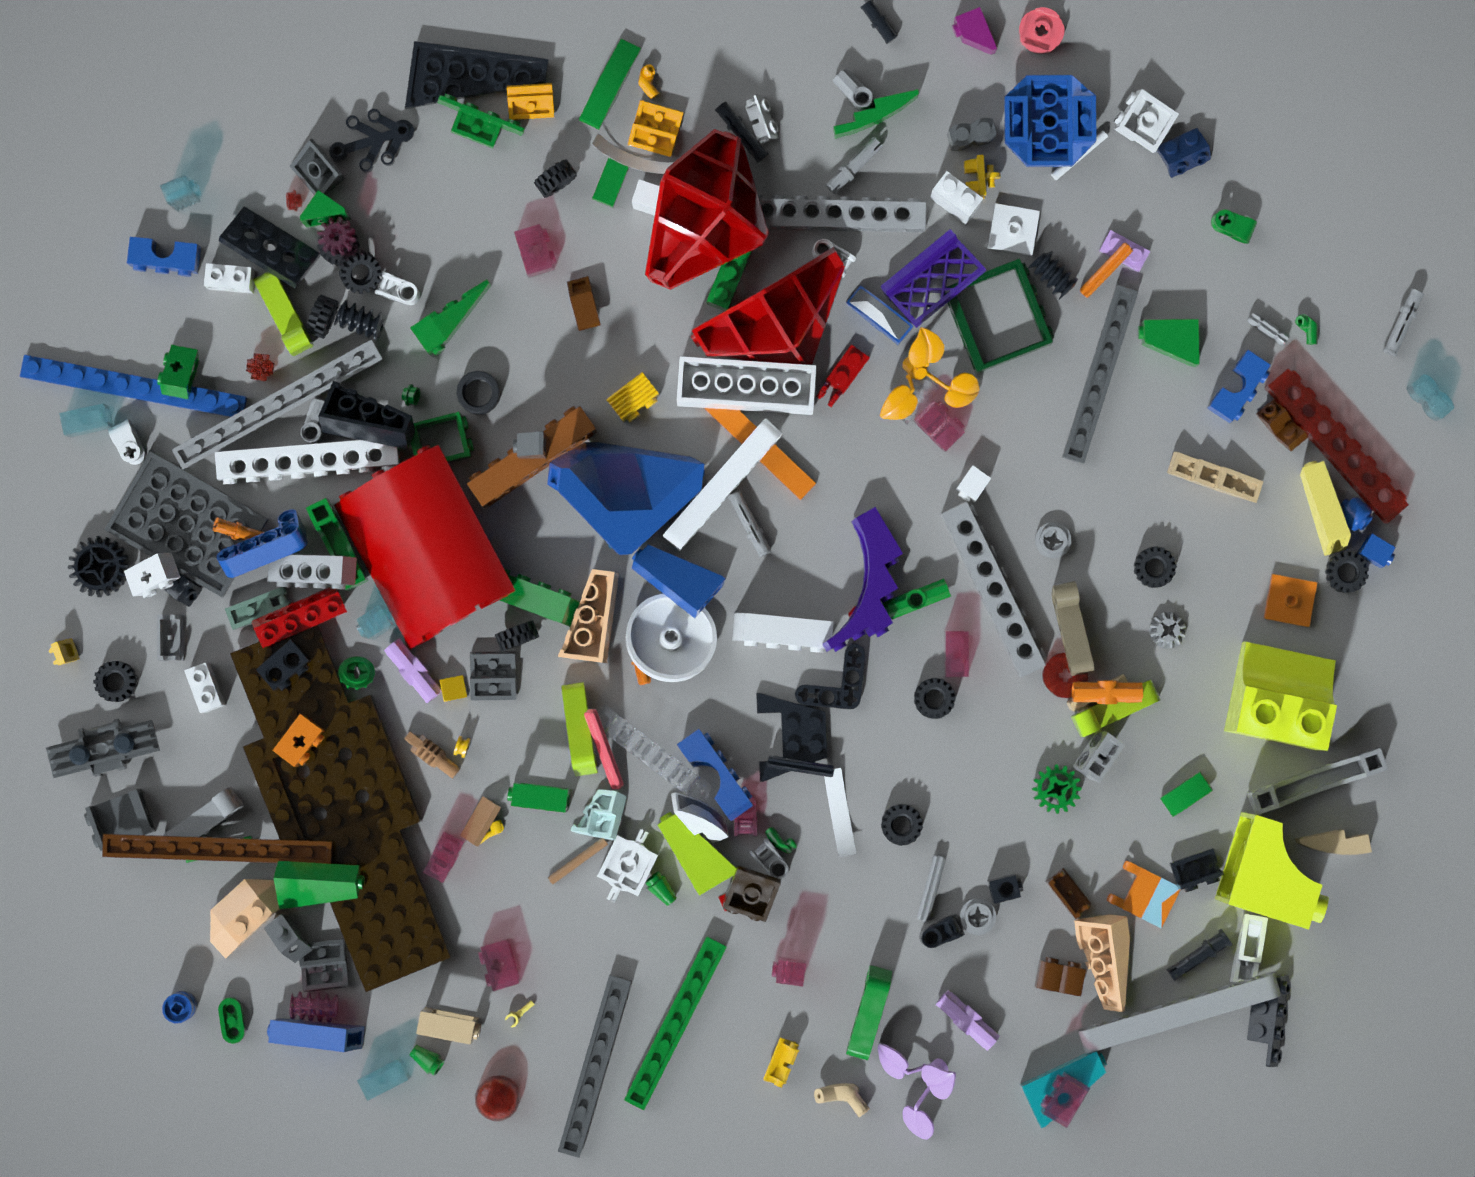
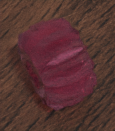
M331 217L329 218V226L324 222L321 224L325 231L319 230L317 232L319 236L323 237L318 240V243L320 245L325 244L323 247L324 252L331 249L332 256L337 254V249H339L341 255H345L343 248L346 247L348 250H352L351 245L348 243L356 242V238L350 236L356 233L354 228L348 229L351 225L349 221L343 223V219L338 217L335 223ZM335 232L340 234L339 241H335L333 238L335 237Z

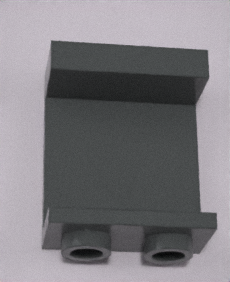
M141 789L130 791L127 794L85 808L87 812L84 814L88 826H92L94 832L92 840L95 847H99L100 851L103 848V834L148 835L156 832Z

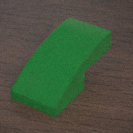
M1199 771L1176 788L1161 796L1160 799L1172 817L1212 792L1213 789L1202 772Z

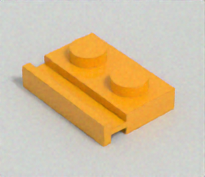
M552 83L507 86L509 119L551 118L555 116Z

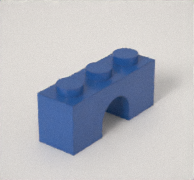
M130 236L127 264L133 267L134 271L146 272L147 268L155 269V273L169 274V271H176L179 276L191 277L192 273L198 274L201 247L198 244L175 241L173 253L169 257L159 258L156 254V241L149 238Z
M1249 350L1244 352L1232 370L1242 379L1243 386L1241 391L1232 393L1222 387L1207 409L1228 423H1231L1234 419L1238 421L1245 411L1242 408L1245 402H1251L1258 391L1255 388L1258 383L1261 382L1263 384L1269 376L1270 372L1267 370L1271 365Z

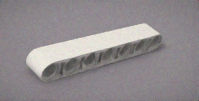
M765 418L667 529L663 537L680 551L783 433Z

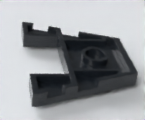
M756 693L757 714L781 713L783 757L809 762H817L827 758L826 715L824 711L762 693ZM759 761L760 782L790 772L788 770L769 768L767 766L768 761Z

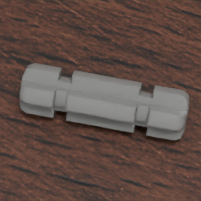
M1253 312L1248 318V323L1254 327L1257 326L1258 330L1269 338L1276 339L1275 342L1283 346L1289 339V335L1284 331H1279L1280 328L1267 319H1262V316L1257 312Z

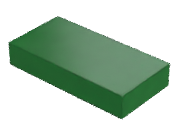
M608 157L592 200L613 208L630 167Z

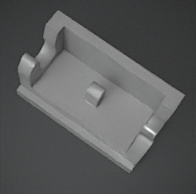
M157 615L158 661H184V615Z

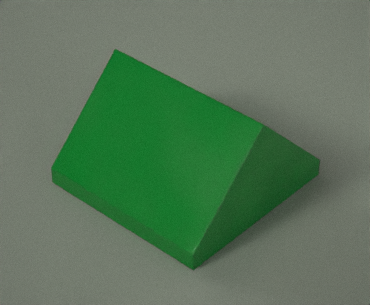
M319 190L300 215V221L306 228L351 220L349 213L344 207Z

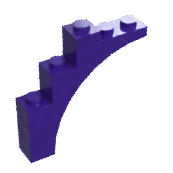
M876 507L851 521L859 537L863 552L864 578L862 591L848 621L834 636L822 644L826 652L831 649L837 652L847 646L845 641L851 637L854 641L866 633L869 637L874 634L880 637L890 631L888 626L893 624L882 603L894 596L892 592L898 589L887 568L899 562L897 557L902 555L903 552Z

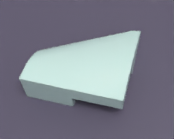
M599 789L593 796L590 805L586 806L583 810L584 817L578 826L573 824L571 831L583 835L616 840L627 797L617 791Z

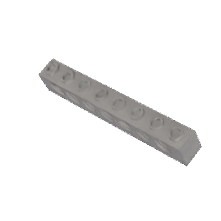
M758 195L762 208L769 206L773 209V214L765 217L768 229L925 232L926 202H921L919 198H908L907 202L898 201V198L892 197L885 198V201H876L874 197H863L862 201L853 200V197L848 196L840 197L839 200H830L829 196H817L816 200L808 199V196L803 195L794 196V199H785L784 195H772V198H763V195ZM786 207H792L795 209L796 214L793 217H786L783 214V210ZM810 207L818 210L819 214L814 218L806 215V210ZM831 208H837L840 210L841 215L838 218H832L829 216L828 211ZM859 208L863 211L864 215L860 219H855L852 217L851 211ZM876 209H882L886 212V217L884 219H877L873 212ZM904 209L908 212L909 217L901 220L897 217L896 212Z
M966 501L943 512L941 516L1019 678L1045 667L1044 661L1047 660L1043 649H1038L1034 642L1037 640L1036 634L1032 627H1027L1024 621L1027 619L1023 608H1018L1015 602L1017 595L1013 587L1008 588L1005 579L1008 578L1003 566L998 567L995 558H998L994 547L992 545L988 546L985 540L988 535L983 525L978 526L975 519L978 517L974 506L968 505ZM963 521L969 522L972 526V530L968 534L962 533L959 526ZM971 542L980 543L982 550L979 554H973L970 551L969 546ZM982 562H987L991 565L990 574L984 575L980 572L979 566ZM995 582L1001 586L999 595L990 593L989 586L991 583ZM1002 603H1007L1011 607V613L1008 616L1002 615L999 611ZM1013 623L1018 624L1021 628V633L1018 636H1012L1009 632V627ZM1022 644H1027L1031 648V653L1027 657H1023L1019 653V647Z

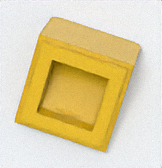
M463 675L440 679L444 702L467 698Z

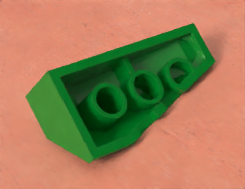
M487 279L465 292L461 296V301H450L442 309L443 312L436 313L434 311L410 327L429 355L433 353L438 355L446 349L445 345L449 343L491 287Z

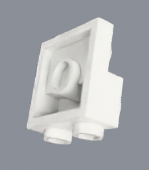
M1141 89L1136 93L1132 92L1125 102L1128 104L1124 112L1120 111L1114 119V123H1116L1114 130L1154 153L1179 114Z

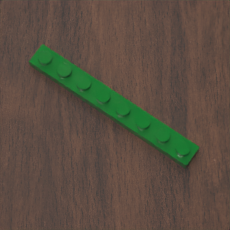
M706 936L624 1101L645 1110L727 948L726 945Z

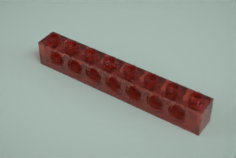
M1289 368L1284 370L1264 389L1277 403L1287 410L1293 422L1306 432L1308 439L1372 509L1376 516L1384 524L1389 523L1409 505L1406 502V495L1400 489L1396 490L1390 484L1392 483L1391 478L1385 472L1381 473L1375 467L1377 465L1376 461L1370 455L1366 456L1360 450L1362 448L1361 444L1355 438L1351 439L1345 433L1347 431L1345 426L1340 421L1336 422L1330 416L1332 412L1325 404L1321 405L1315 399L1317 397L1315 392L1310 387L1305 388L1300 382L1302 380L1300 375L1295 370L1290 371ZM1289 388L1297 390V399L1294 400L1288 396ZM1304 405L1312 407L1313 414L1311 417L1303 413ZM1319 422L1327 424L1328 431L1326 434L1318 430ZM1335 439L1342 441L1343 448L1341 451L1333 447ZM1350 456L1357 458L1358 465L1356 468L1348 464ZM1365 473L1372 475L1373 482L1371 485L1364 482L1363 476ZM1380 490L1387 492L1388 500L1386 502H1382L1379 499L1378 493Z

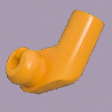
M647 64L640 70L638 84L652 100L659 94V91L652 84L655 68L653 65Z

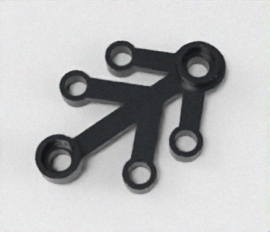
M371 109L367 114L371 123H380L390 129L381 133L360 122L358 117L351 115L346 119L347 127L369 137L347 144L335 142L330 146V156L335 161L340 162L347 158L348 153L371 146L366 158L362 159L359 163L360 169L364 173H369L373 170V163L384 142L393 139L389 150L381 155L382 163L385 166H391L395 162V155L402 142H408L414 136V127L411 122L407 120L395 122L381 115L378 109ZM374 112L379 115L375 120L370 117ZM355 119L357 124L350 126L349 121ZM401 127L407 128V132L405 134L399 133V129ZM337 147L342 148V152L339 155L334 153ZM391 155L392 160L388 163L385 162L384 157ZM364 162L370 163L368 169H363L362 165Z

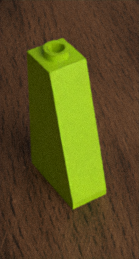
M670 811L659 818L661 820L657 824L699 896L735 874L737 868L700 833L694 835L676 814L673 815Z

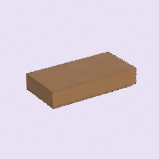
M483 796L460 836L479 847L501 807Z

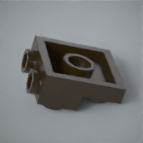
M737 866L724 897L723 908L732 914L739 913L748 916L751 920L766 922L781 885V879Z

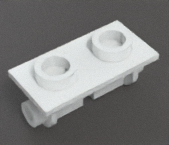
M758 95L747 100L745 108L750 121L759 120V123L752 125L757 141L764 144L769 139H779L777 135L778 126L771 118L769 112L771 107L768 100L764 96Z

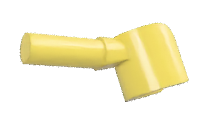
M532 1001L528 1002L517 1012H510L505 1017V1020L510 1016L515 1017L516 1022L511 1026L515 1027L520 1022L521 1016L535 1004Z

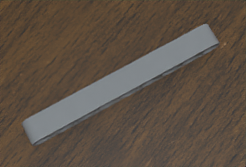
M1266 973L1079 1029L1078 1033L1084 1052L1091 1053L1265 1002L1281 996L1275 973Z

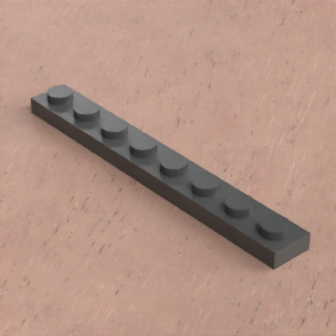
M1120 285L1115 287L1062 458L1081 464L1085 463L1139 291Z
M609 975L558 1148L560 1153L580 1158L631 980Z

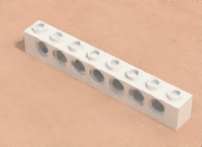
M363 440L215 452L217 480L223 481V484H237L239 479H246V483L260 482V478L269 477V481L282 480V476L291 475V479L305 478V474L314 473V477L328 476L327 472L335 471L337 475L350 474V470H359V473H371L373 468H382L384 471H387L401 463L399 448ZM374 450H380L382 453L381 459L377 462H373L370 458ZM351 452H358L359 460L354 464L349 463L348 455ZM333 453L337 459L335 464L329 466L326 464L325 459L328 454ZM311 455L314 458L313 465L304 467L303 459ZM285 457H289L291 460V465L288 469H282L280 466L281 460ZM262 459L268 461V468L265 471H259L258 463ZM239 461H244L246 464V468L242 473H237L235 470V466Z

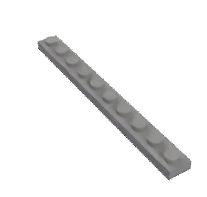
M369 340L172 449V452L182 469H185L330 389L333 380L341 383L382 360V357L373 341Z

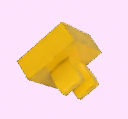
M72 638L51 644L52 648H50L49 653L54 652L56 660L53 663L55 665L58 664L59 666L80 659Z

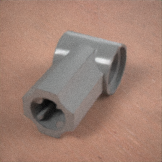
M848 68L837 74L833 79V83L853 103L854 108L858 111L870 109L873 103L872 92ZM860 95H866L869 98L865 104L858 103L856 99Z
M312 398L305 423L301 428V437L307 444H319L323 439L318 415L324 401ZM316 429L318 431L317 436L314 439H308L306 437L308 430Z

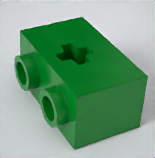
M171 344L169 353L166 352L164 355V370L159 372L157 380L163 395L189 399L200 362L197 349Z

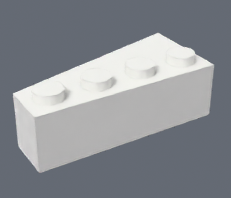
M734 613L732 641H744V646L758 647V643H766V648L780 649V645H788V650L802 651V647H810V652L824 653L825 648L822 644L832 637L834 621Z

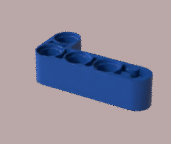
M289 509L282 512L278 517L279 527L221 550L216 558L228 578L237 577L304 549L308 544L306 529L296 510Z

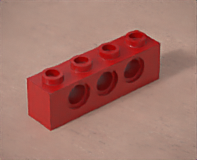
M331 586L251 622L262 648H265L346 613L347 610L338 589H332Z

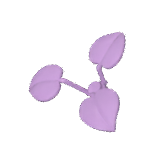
M879 1043L878 1054L880 1063L890 1076L902 1079L905 1074L909 1075L922 1071V1079L928 1087L914 1108L907 1105L904 1107L902 1114L906 1126L913 1134L922 1139H929L934 1133V1124L927 1113L919 1110V1106L930 1091L939 1099L948 1098L954 1089L956 1072L948 1071L947 1064L939 1058H936L930 1064L926 1065L924 1063L920 1067L907 1069L909 1066L908 1061L900 1052L883 1043Z

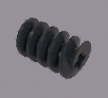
M1044 252L1029 268L1037 267L1034 272L1035 275L1043 273L1040 281L1049 280L1046 285L1047 288L1055 286L1052 294L1061 293L1059 301L1075 287L1078 278L1070 280L1072 272L1063 273L1066 265L1057 266L1060 258L1052 260L1051 257L1054 252Z
M345 300L337 312L334 326L338 322L342 329L348 325L350 332L356 328L358 335L365 331L367 338H370L373 334L374 340L378 341L383 331L385 320L382 319V312H379L374 317V309H371L366 314L365 306H362L358 311L356 310V303L349 308L348 300Z

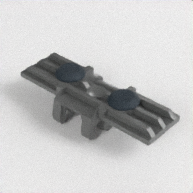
M114 719L112 723L89 729H78L79 739L46 747L53 778L88 769L91 770L93 776H101L103 772L127 769V765L123 760L160 751L153 720L122 727L120 720ZM114 731L115 739L89 745L87 738Z

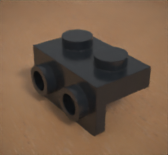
M1213 848L1169 863L1178 889H1184L1185 892L1198 889L1197 884L1206 882L1207 885L1220 881L1219 877L1224 875Z

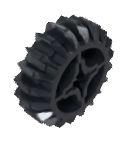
M96 536L95 543L92 538H87L88 546L84 542H80L79 546L82 550L74 548L73 552L77 556L69 557L70 561H75L74 565H68V569L75 570L69 577L78 578L74 581L73 585L77 587L82 584L80 592L84 593L88 589V596H93L96 591V595L99 598L102 597L103 590L106 596L111 595L110 588L118 592L119 588L116 584L125 585V581L121 577H126L123 572L124 568H130V564L123 563V561L129 559L128 555L121 556L125 551L124 547L116 550L119 544L117 541L110 544V538L105 537L102 543L101 536ZM97 549H107L114 558L104 560ZM90 552V563L82 569L84 558ZM97 562L105 564L103 565L104 567L101 568V572L98 570H92L95 569V565H97ZM116 565L115 574L112 577V579L108 581V571L110 568ZM95 574L97 579L100 580L101 585L95 586L91 584L84 576Z

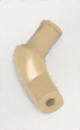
M853 1083L832 1084L818 1088L814 1092L816 1103L847 1101L858 1117H861L870 1110V1107H868L858 1093L859 1087Z

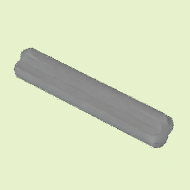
M934 855L917 914V919L928 922L930 919L946 860L945 857L940 855Z

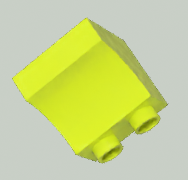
M1242 642L1224 731L1311 750L1328 751L1337 709L1333 699V679L1336 660L1250 642Z
M1241 812L1223 869L1224 875L1221 876L1214 899L1308 930L1311 921L1321 923L1328 907L1329 897L1320 894L1322 884L1314 882L1303 875L1290 860L1283 841V823Z

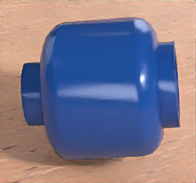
M1357 497L1352 498L1350 501L1345 499L1340 504L1348 528L1353 531L1358 529L1362 531L1373 519V516H1371L1372 509Z

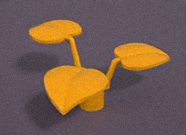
M920 327L918 336L910 348L909 356L902 363L903 369L908 373L906 379L909 382L910 389L906 385L896 387L885 400L880 417L883 419L900 420L914 412L918 399L912 394L915 391L912 379L921 380L928 376L947 389L948 392L944 400L949 406L954 408L964 407L977 397L980 390L978 381L974 375L965 372L955 376L951 381V386H948L928 372L926 367L929 366V363H936L942 358L944 344L937 334L929 329Z

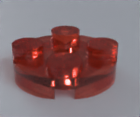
M1065 653L1056 654L1043 667V683L1048 691L1056 697L1071 698L1073 682H1088V673L1071 676L1067 682H1063V678H1059V673H1063V669H1067L1068 673H1070Z

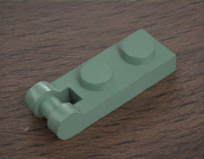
M280 587L225 608L232 630L252 623V620L292 604L291 601L288 602L286 587ZM277 597L280 605L274 607L271 599Z

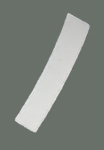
M600 134L596 135L592 143L593 146L609 158L644 172L664 174L666 169L674 163L657 162L637 157L614 146Z
M841 768L834 769L833 777L824 776L838 856L843 857L856 854L842 770Z

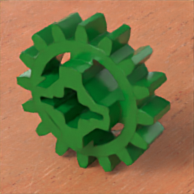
M1054 764L1053 770L1049 766H1045L1046 773L1038 771L1040 779H1033L1037 783V787L1031 788L1032 791L1037 792L1033 799H1040L1041 802L1038 806L1043 807L1046 805V812H1050L1052 808H1054L1055 814H1059L1060 808L1064 812H1068L1067 806L1075 807L1076 805L1073 800L1080 799V796L1076 794V791L1082 790L1081 787L1076 786L1080 779H1073L1075 772L1072 770L1067 773V766H1063L1061 770H1059L1058 764ZM1055 774H1062L1068 780H1058ZM1047 778V787L1046 789L1042 790V784L1044 780ZM1054 783H1056L1057 785H1066L1059 790V795L1054 792H1049L1051 791V789L1054 788ZM1072 788L1070 797L1066 799L1067 789ZM1053 797L1058 804H1051L1045 798Z

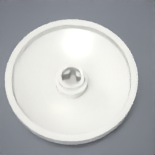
M658 594L643 601L632 613L626 629V647L634 664L648 676L665 682H679L698 675L707 667L716 649L717 631L711 615L705 608L696 618H693L666 595Z

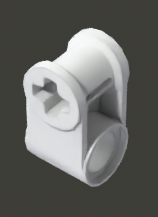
M827 239L818 240L812 249L813 257L815 258L820 255L817 252L819 245H825L828 249L834 247L840 259L845 260L843 262L845 268L842 274V278H844L846 270L852 262L856 261V257Z
M382 272L383 278L379 289L375 290V294L406 305L418 303L421 294L413 283ZM409 288L414 289L413 297L405 299V290Z
M129 419L108 429V433L124 461L134 465L143 462L145 450L138 438L134 425ZM131 449L136 450L134 458L129 456L132 454Z

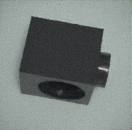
M1015 874L987 880L994 904L1020 898V892L1024 891L1021 878L1016 879ZM1004 882L1012 884V891L1007 895L1002 894L1000 891V887Z

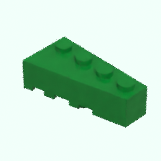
M504 568L515 591L499 601L566 626H571L574 619L573 616L580 601L571 598L572 593L559 589L557 593L550 590L551 585L540 581L537 585L530 583L531 578L518 574L517 577L511 576V571Z

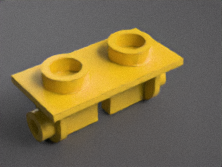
M780 1037L763 1078L764 1081L774 1083V1085L780 1088L783 1087V1084L787 1083L786 1081L791 1071L787 1065L794 1064L800 1051L798 1049L799 1045L796 1042Z

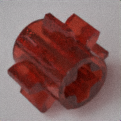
M254 353V358L247 359L246 371L252 374L250 379L267 381V376L273 375L275 363L269 360L270 355Z

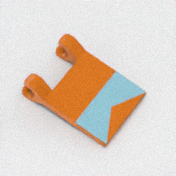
M1125 861L1123 869L1135 874L1136 877L1125 900L1110 893L1107 897V902L1162 929L1180 889H1178L1177 885L1134 863Z

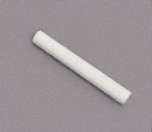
M1103 130L1096 135L1094 145L1075 164L1108 137ZM1058 167L1051 173V176L1057 181L1072 167Z

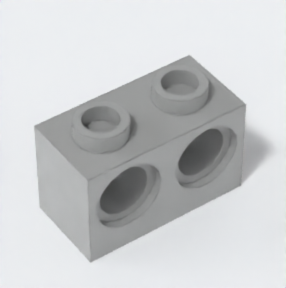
M1099 730L1095 732L1073 767L1088 779L1100 783L1125 747V744L1109 732Z

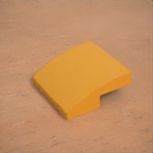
M640 100L628 145L671 157L684 112Z

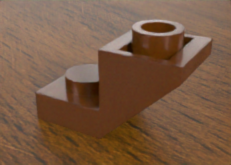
M589 276L567 281L569 297L578 330L582 331L600 326L599 313L593 297Z
M1274 399L1256 413L1273 436L1289 451H1293L1308 438L1306 432L1291 420L1287 410Z

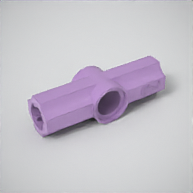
M400 638L384 650L387 656L399 668L398 671L410 686L412 685L426 703H429L442 692L435 680L428 674L429 671L417 656L414 657Z
M949 990L936 1003L953 1020V1023L966 1035L974 1038L987 1051L1000 1037L982 1020L983 1018L969 1005L966 1006Z

